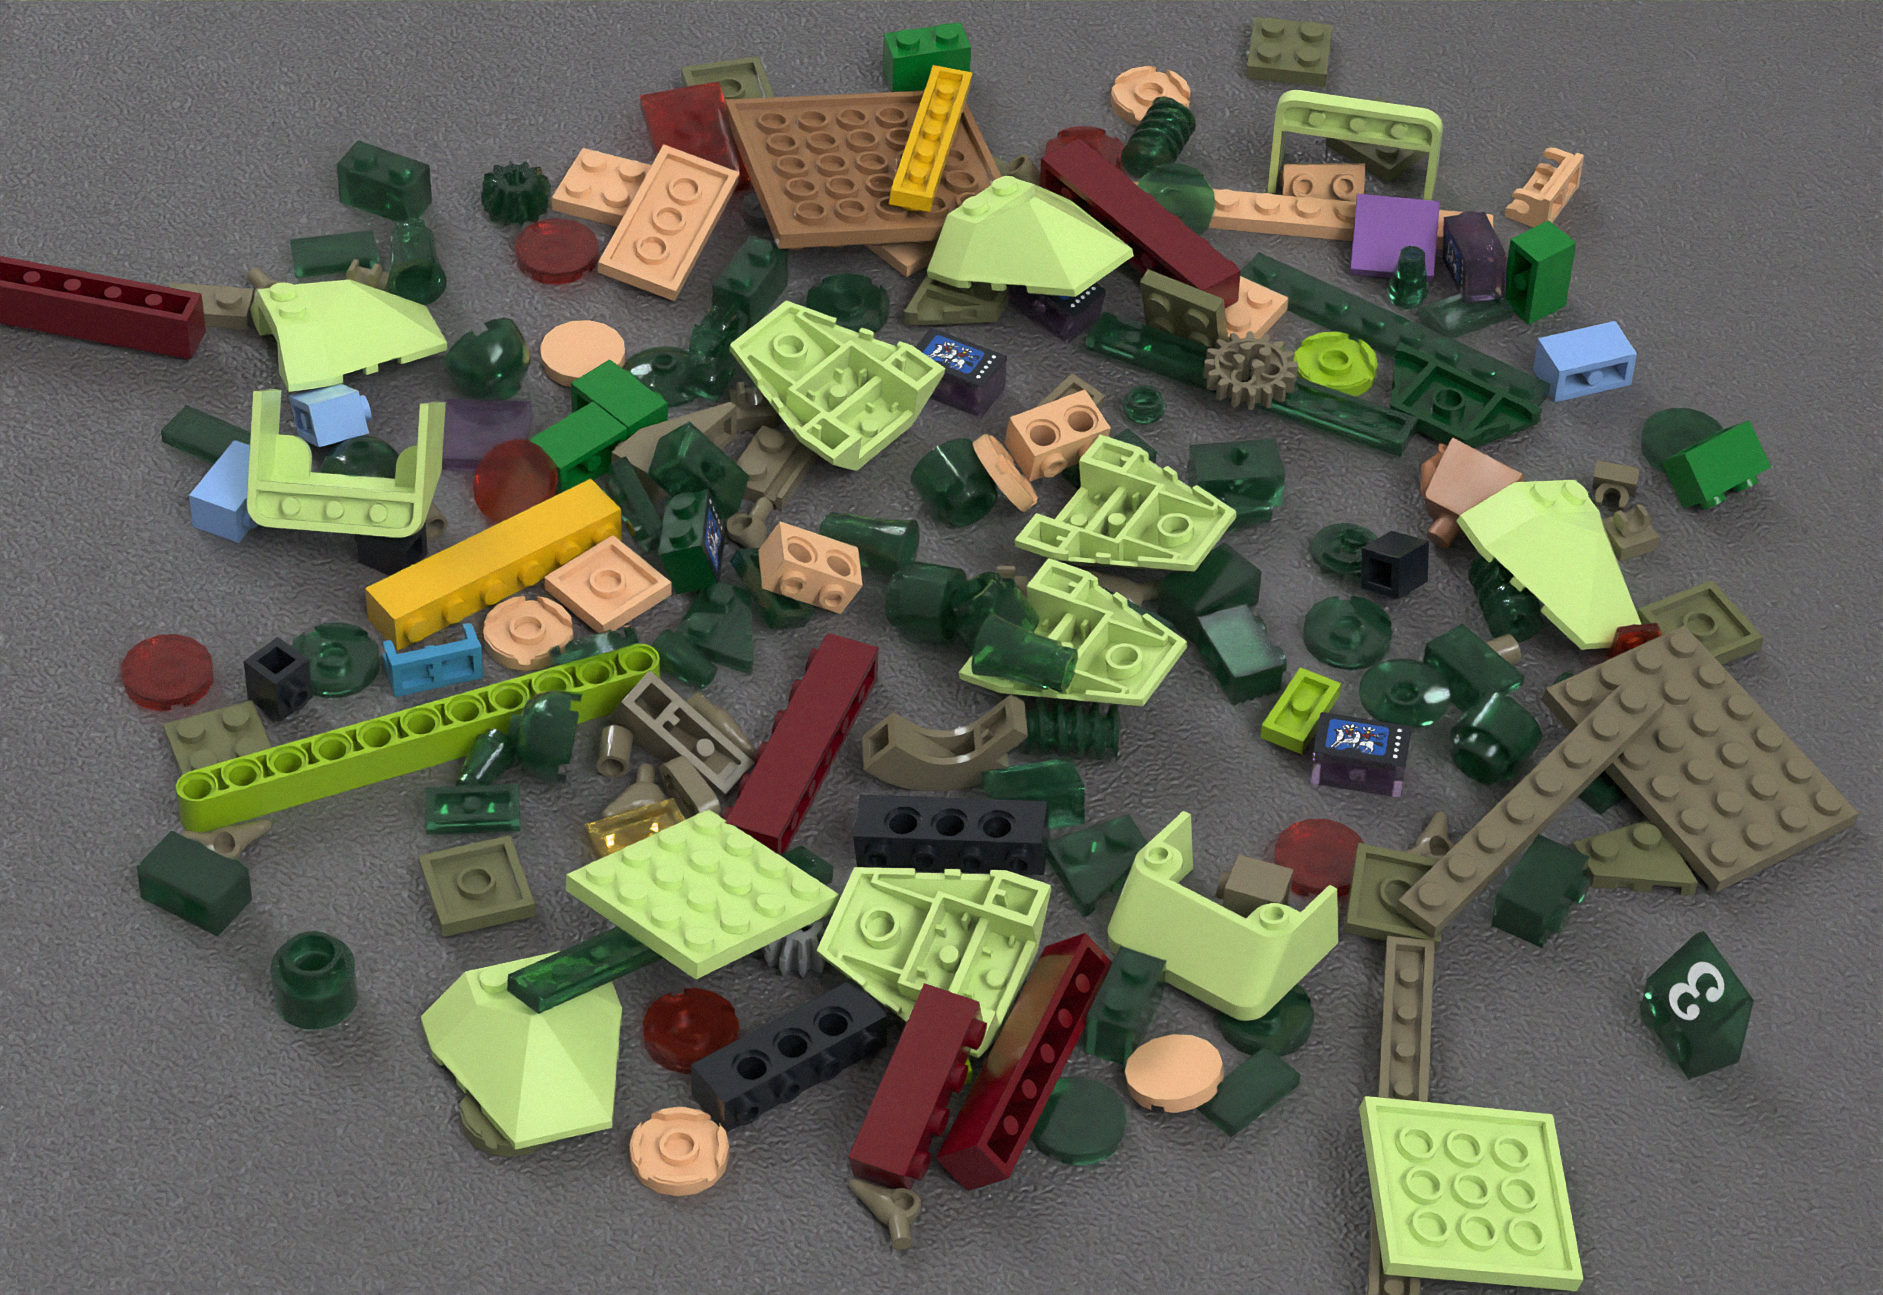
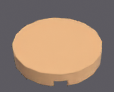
M1152 66L1136 67L1120 74L1115 79V85L1111 91L1110 104L1115 114L1125 122L1139 127H1165L1182 120L1187 114L1191 90L1186 80L1173 71L1166 69L1165 74L1156 72V67Z
M590 320L570 321L556 326L545 335L540 345L541 364L544 366V372L550 379L563 386L571 387V382L609 359L623 369L625 364L624 340L615 329L604 323Z
M984 434L972 443L977 456L989 475L1019 510L1026 512L1037 503L1038 497L1026 476L1020 474L1015 467L1016 464L1013 462V457L993 435Z
M525 596L513 597L497 604L487 614L483 629L485 650L495 662L509 669L532 671L547 668L558 663L569 653L573 642L571 616L562 605L549 598L537 596V601H526Z
M1172 1034L1154 1038L1139 1046L1128 1058L1125 1077L1130 1096L1139 1105L1151 1110V1105L1163 1107L1164 1112L1178 1113L1195 1109L1211 1100L1217 1093L1218 1084L1223 1082L1224 1070L1219 1051L1210 1042L1193 1035Z
M682 1106L661 1109L651 1114L650 1120L646 1121L643 1125L641 1122L633 1131L629 1144L632 1171L643 1185L657 1193L677 1197L697 1194L713 1186L725 1173L729 1160V1144L726 1131L720 1123L718 1127L715 1122L711 1121L709 1114L699 1109Z

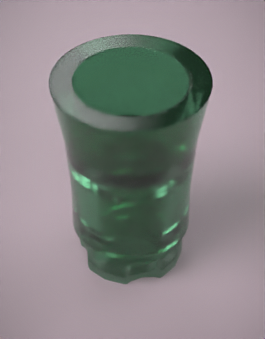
M407 217L403 222L395 223L391 230L389 241L390 271L387 286L390 294L422 305H428L436 301L443 294L447 279L438 258L435 237L431 229L425 225L423 219Z
M830 512L822 520L819 535L858 547L860 566L879 571L900 581L907 579L914 566L919 547L920 531L916 520H891L848 512L844 514Z
M992 613L985 620L977 637L971 669L974 675L1006 679L1043 690L1050 688L1063 693L1065 689L1069 688L1074 677L1078 661V651L1071 647L1062 646L1060 641L1031 632Z

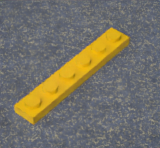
M933 65L891 188L890 205L901 206L908 211L922 210L930 212L971 87L973 72Z

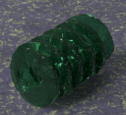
M1165 96L1155 98L1121 152L1123 166L1129 174L1138 178L1162 177L1168 174L1178 155L1196 129V119L1193 113L1173 98Z
M1478 554L1468 567V579L1478 599V604L1492 637L1498 638L1505 634H1510L1517 643L1532 638L1544 625L1543 619L1540 616L1541 605L1538 599L1526 587L1521 592L1510 583L1514 575L1496 558L1489 563L1483 556Z
M1037 697L1032 710H1028V737H1026L1025 754L1029 755L1035 742H1038L1042 756H1048L1053 744H1057L1060 757L1065 758L1071 746L1075 745L1079 759H1085L1091 746L1094 747L1097 760H1103L1108 749L1112 748L1117 762L1120 714L1117 704L1111 703L1106 715L1103 716L1098 702H1092L1088 713L1084 714L1080 701L1074 700L1069 712L1065 713L1061 699H1056L1051 710L1047 711L1043 698Z

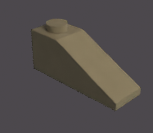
M728 402L639 429L626 441L620 442L612 451L613 484L653 507L737 437V406Z
M651 670L621 701L609 718L615 725L629 729L633 734V741L643 750L660 760L668 762L679 756H685L709 787L723 797L754 763L753 760Z

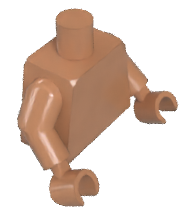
M1455 438L1451 439L1448 446L1442 443L1439 444L1437 453L1421 465L1420 494L1424 498L1428 515L1435 520L1426 533L1429 540L1435 545L1447 549L1458 533L1466 536L1456 522L1459 516L1512 483L1524 482L1523 474Z

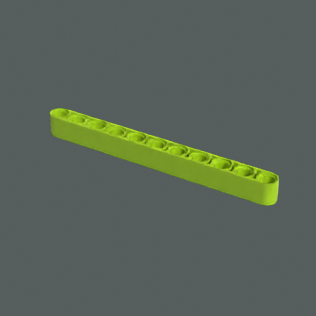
M632 644L187 772L176 783L180 822L189 831L208 832L610 715L650 670L660 678L659 654L655 648L647 644Z

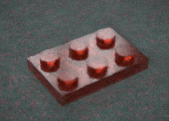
M719 81L640 95L639 105L655 157H657L663 144L739 172V182L734 192L749 190V174L732 135L727 106Z

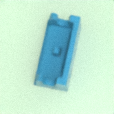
M472 623L462 624L465 636L461 637V641L438 646H424V649L396 654L391 640L382 641L385 652L382 654V663L394 697L482 679V649Z

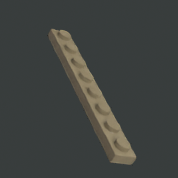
M1627 677L1398 900L1396 911L1434 938L1663 713L1665 701L1630 677Z

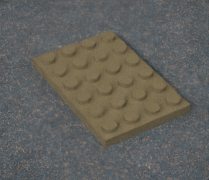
M1685 625L1546 688L1542 701L1570 732L1627 677H1630L1665 701L1663 713L1605 771L1650 822L1660 830L1667 841L1678 850L1679 854L1714 893L1853 826L1859 815V812Z

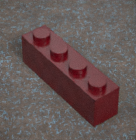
M924 983L848 1158L853 1176L890 1189L905 1188L911 1190L915 1180H923L931 1159V1153L927 1152L934 1136H942L950 1114V1110L946 1108L953 1092L958 1094L962 1090L968 1074V1065H965L971 1049H979L986 1033L987 1023L983 1021L979 1001Z

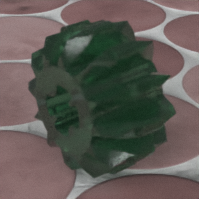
M509 161L508 166L494 165L493 172L484 174L481 203L484 206V211L489 213L491 221L502 220L505 227L511 223H518L523 227L524 222L538 223L539 216L548 213L551 185L548 177L543 175L541 167L530 168L527 161L520 165H514Z

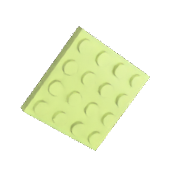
M709 809L566 874L567 892L694 979L705 976L834 913L839 902L838 893L753 839L750 835H747L733 825L726 824V820Z
M1370 1096L1364 1097L1359 1107L1384 1274L1568 1291L1578 1290L1584 1279L1553 1114Z

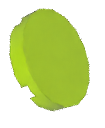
M1321 332L1309 336L1301 342V347L1294 352V362L1298 363L1296 381L1304 390L1311 394L1330 400L1350 399L1362 395L1372 387L1376 378L1378 367L1376 353L1363 340L1359 339L1357 343L1354 340L1348 339L1349 334L1342 332Z

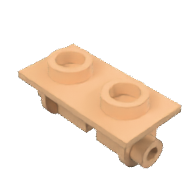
M1365 163L1283 164V170L1280 171V187H1283L1282 195L1356 202L1357 194H1364Z

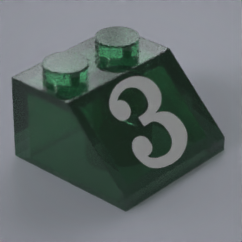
M1702 931L1690 938L1647 978L1643 999L1640 1003V1014L1645 1025L1650 1029L1653 1028L1663 1042L1666 1054L1671 1062L1678 1064L1688 1080L1740 1061L1754 1000L1705 931Z

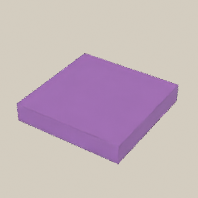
M1357 194L1350 275L1433 282L1440 201Z

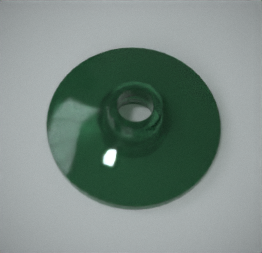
M657 346L644 349L630 357L622 368L630 371L638 381L651 391L659 393L668 403V408L687 404L697 398L704 390L707 381L706 368L696 355L687 350L671 346Z
M1403 658L1389 659L1375 664L1365 672L1360 681L1359 698L1364 709L1378 721L1420 728L1436 722L1446 713L1450 703V688L1446 679L1436 669L1423 662Z

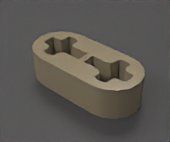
M679 756L659 766L660 779L666 793L686 819L708 809L722 818L723 812L715 793L685 756Z

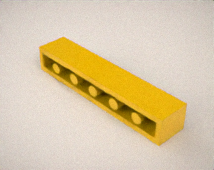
M589 479L366 587L368 620L386 640H391L395 650L399 651L451 624L460 622L464 618L490 605L497 604L502 599L526 587L537 584L545 579V576L612 535L622 541L621 508L592 479Z

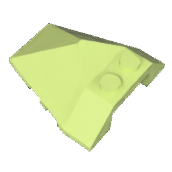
M1005 175L994 180L991 186L976 196L966 199L961 206L947 215L927 268L928 278L958 288H970L972 286L971 282L991 283L992 290L1005 291L1007 289L1006 284L1026 286L1028 293L1076 297L1134 255L1131 247L1071 200L1035 184Z
M350 279L296 285L285 282L276 283L270 288L258 289L250 309L251 319L259 335L273 334L277 340L279 374L288 392L334 386L343 383V375L363 369V373L369 375L378 372V364L398 358V362L404 364L447 350V341L425 305Z
M786 300L732 342L729 351L799 442L832 465L858 471L913 425L943 377L945 368L912 345L899 341L897 346L875 339L873 331L861 327L859 333L836 325L837 318Z
M1099 435L1079 460L1081 487L1055 519L1036 513L1014 541L1015 547L1077 566L1195 572L1235 520L1236 511L1196 485L1191 488L1178 480L1175 470L1169 466L1163 469L1149 460V454L1140 447Z
M1576 480L1514 482L1464 512L1456 520L1479 554L1489 563L1496 558L1514 575L1510 583L1520 592L1525 587L1528 588L1544 604L1540 611L1581 650L1638 646L1644 644L1647 640L1602 522L1600 512L1588 497L1587 490Z
M1048 558L1027 585L1028 614L1000 649L981 643L959 671V679L1004 694L1144 706L1186 650L1187 641L1146 613L1141 616L1127 605V599L1118 592L1112 595L1098 585V578L1090 572Z
M854 867L816 951L820 957L850 980L852 979L860 985L867 993L905 1022L910 1017L924 983L979 1001L982 1018L987 1023V1028L979 1049H971L969 1055L979 1058L999 1037L1036 956L1050 898L1051 885L1007 870H990V874L961 873L960 869H945V873H916L915 868Z
M562 951L465 971L421 1016V1024L432 1057L440 1066L445 1064L456 1077L457 1085L465 1094L467 1093L466 1090H468L479 1102L482 1113L502 1136L510 1141L515 1150L612 1128L622 1007L609 974Z

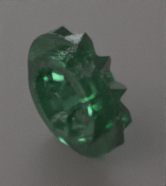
M1339 523L1327 526L1319 531L1313 540L1314 563L1323 566L1324 574L1337 572L1341 580L1346 575L1352 574L1360 580L1362 547L1378 539V537L1369 529L1356 524ZM1340 545L1347 553L1354 554V557H1348L1345 553H1340Z

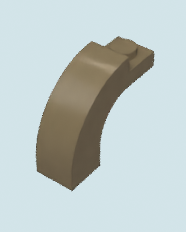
M1010 694L975 722L953 730L926 729L892 712L862 736L864 771L889 784L915 791H950L980 785L1009 769L1008 751L1017 747L1028 737L1025 704L1022 700Z

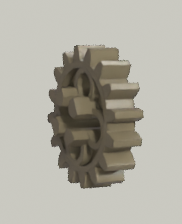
M1248 331L1246 338L1240 339L1237 334L1231 333L1230 342L1218 339L1216 340L1215 349L1208 348L1203 372V378L1207 379L1206 388L1208 390H1217L1216 399L1219 401L1227 397L1231 398V407L1234 408L1240 402L1246 403L1248 410H1253L1255 403H1261L1266 409L1271 408L1272 399L1284 402L1286 392L1293 393L1298 369V363L1294 362V352L1284 351L1285 343L1283 341H1278L1274 344L1270 343V335L1268 334L1263 335L1261 339H1256L1253 332Z

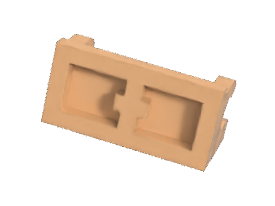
M1547 148L1543 156L1557 161L1559 167L1555 168L1550 164L1539 163L1535 173L1523 189H1516L1512 194L1515 200L1506 207L1505 217L1533 228L1548 220L1553 223L1579 187L1584 155L1580 153L1573 155L1557 148Z

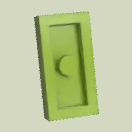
M1300 667L1263 722L1260 738L1302 754L1317 732L1320 713H1329L1339 698L1341 683Z

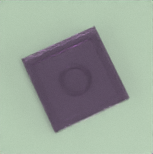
M445 399L442 470L525 472L527 461L526 441L529 440L532 402Z

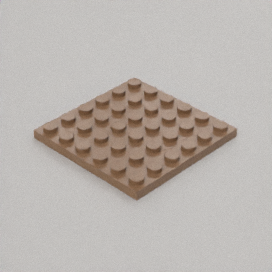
M924 91L725 100L724 115L778 249L800 250L804 247L823 246L840 248L845 245L861 244L880 246L885 243L898 242L920 244L925 241L938 240L949 213L961 206L966 199L976 196L991 186L994 180L1002 177L967 102H965L930 212L922 210L908 211L901 206L889 204L891 188Z

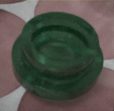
M1138 385L1130 389L1125 396L1122 410L1129 420L1139 424H1150L1164 416L1165 401L1160 391L1155 387Z

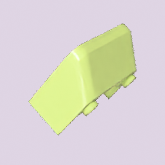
M1302 90L1288 91L1279 98L1275 114L1267 193H1276L1285 152L1287 132L1429 152L1423 200H1432L1443 133V121L1435 112L1419 107Z
M281 390L253 391L247 510L254 522L264 527L398 538L414 535L423 527L442 470L446 402L420 404L418 443L416 446L408 447L399 455L396 463L395 479L311 472L312 453L309 445L298 436L279 434Z
M1182 811L1137 853L1108 925L1109 948L1116 956L1235 1019L1249 1021L1264 1016L1338 944L1337 888L1331 885L1326 887L1302 912L1284 904L1270 903L1258 907L1247 918H1244L1178 884L1193 870L1191 814Z

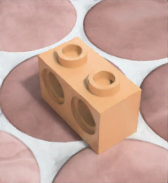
M1082 390L1009 417L1004 444L1028 481L1031 482L1044 476L1053 477L1065 468L1079 464L1081 457L1099 435L1109 437L1111 427L1087 391Z
M780 521L758 550L762 589L841 614L863 586L858 547Z

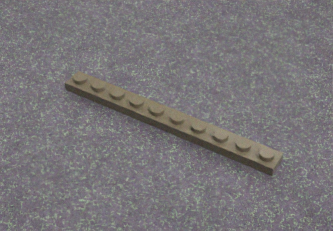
M1387 936L1377 1097L1428 1102L1435 940ZM1372 1198L1367 1295H1420V1277L1384 1274Z

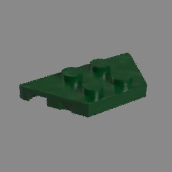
M1401 342L1398 343L1395 354L1389 418L1446 445L1449 444L1452 438H1455L1472 448L1539 423L1542 408Z

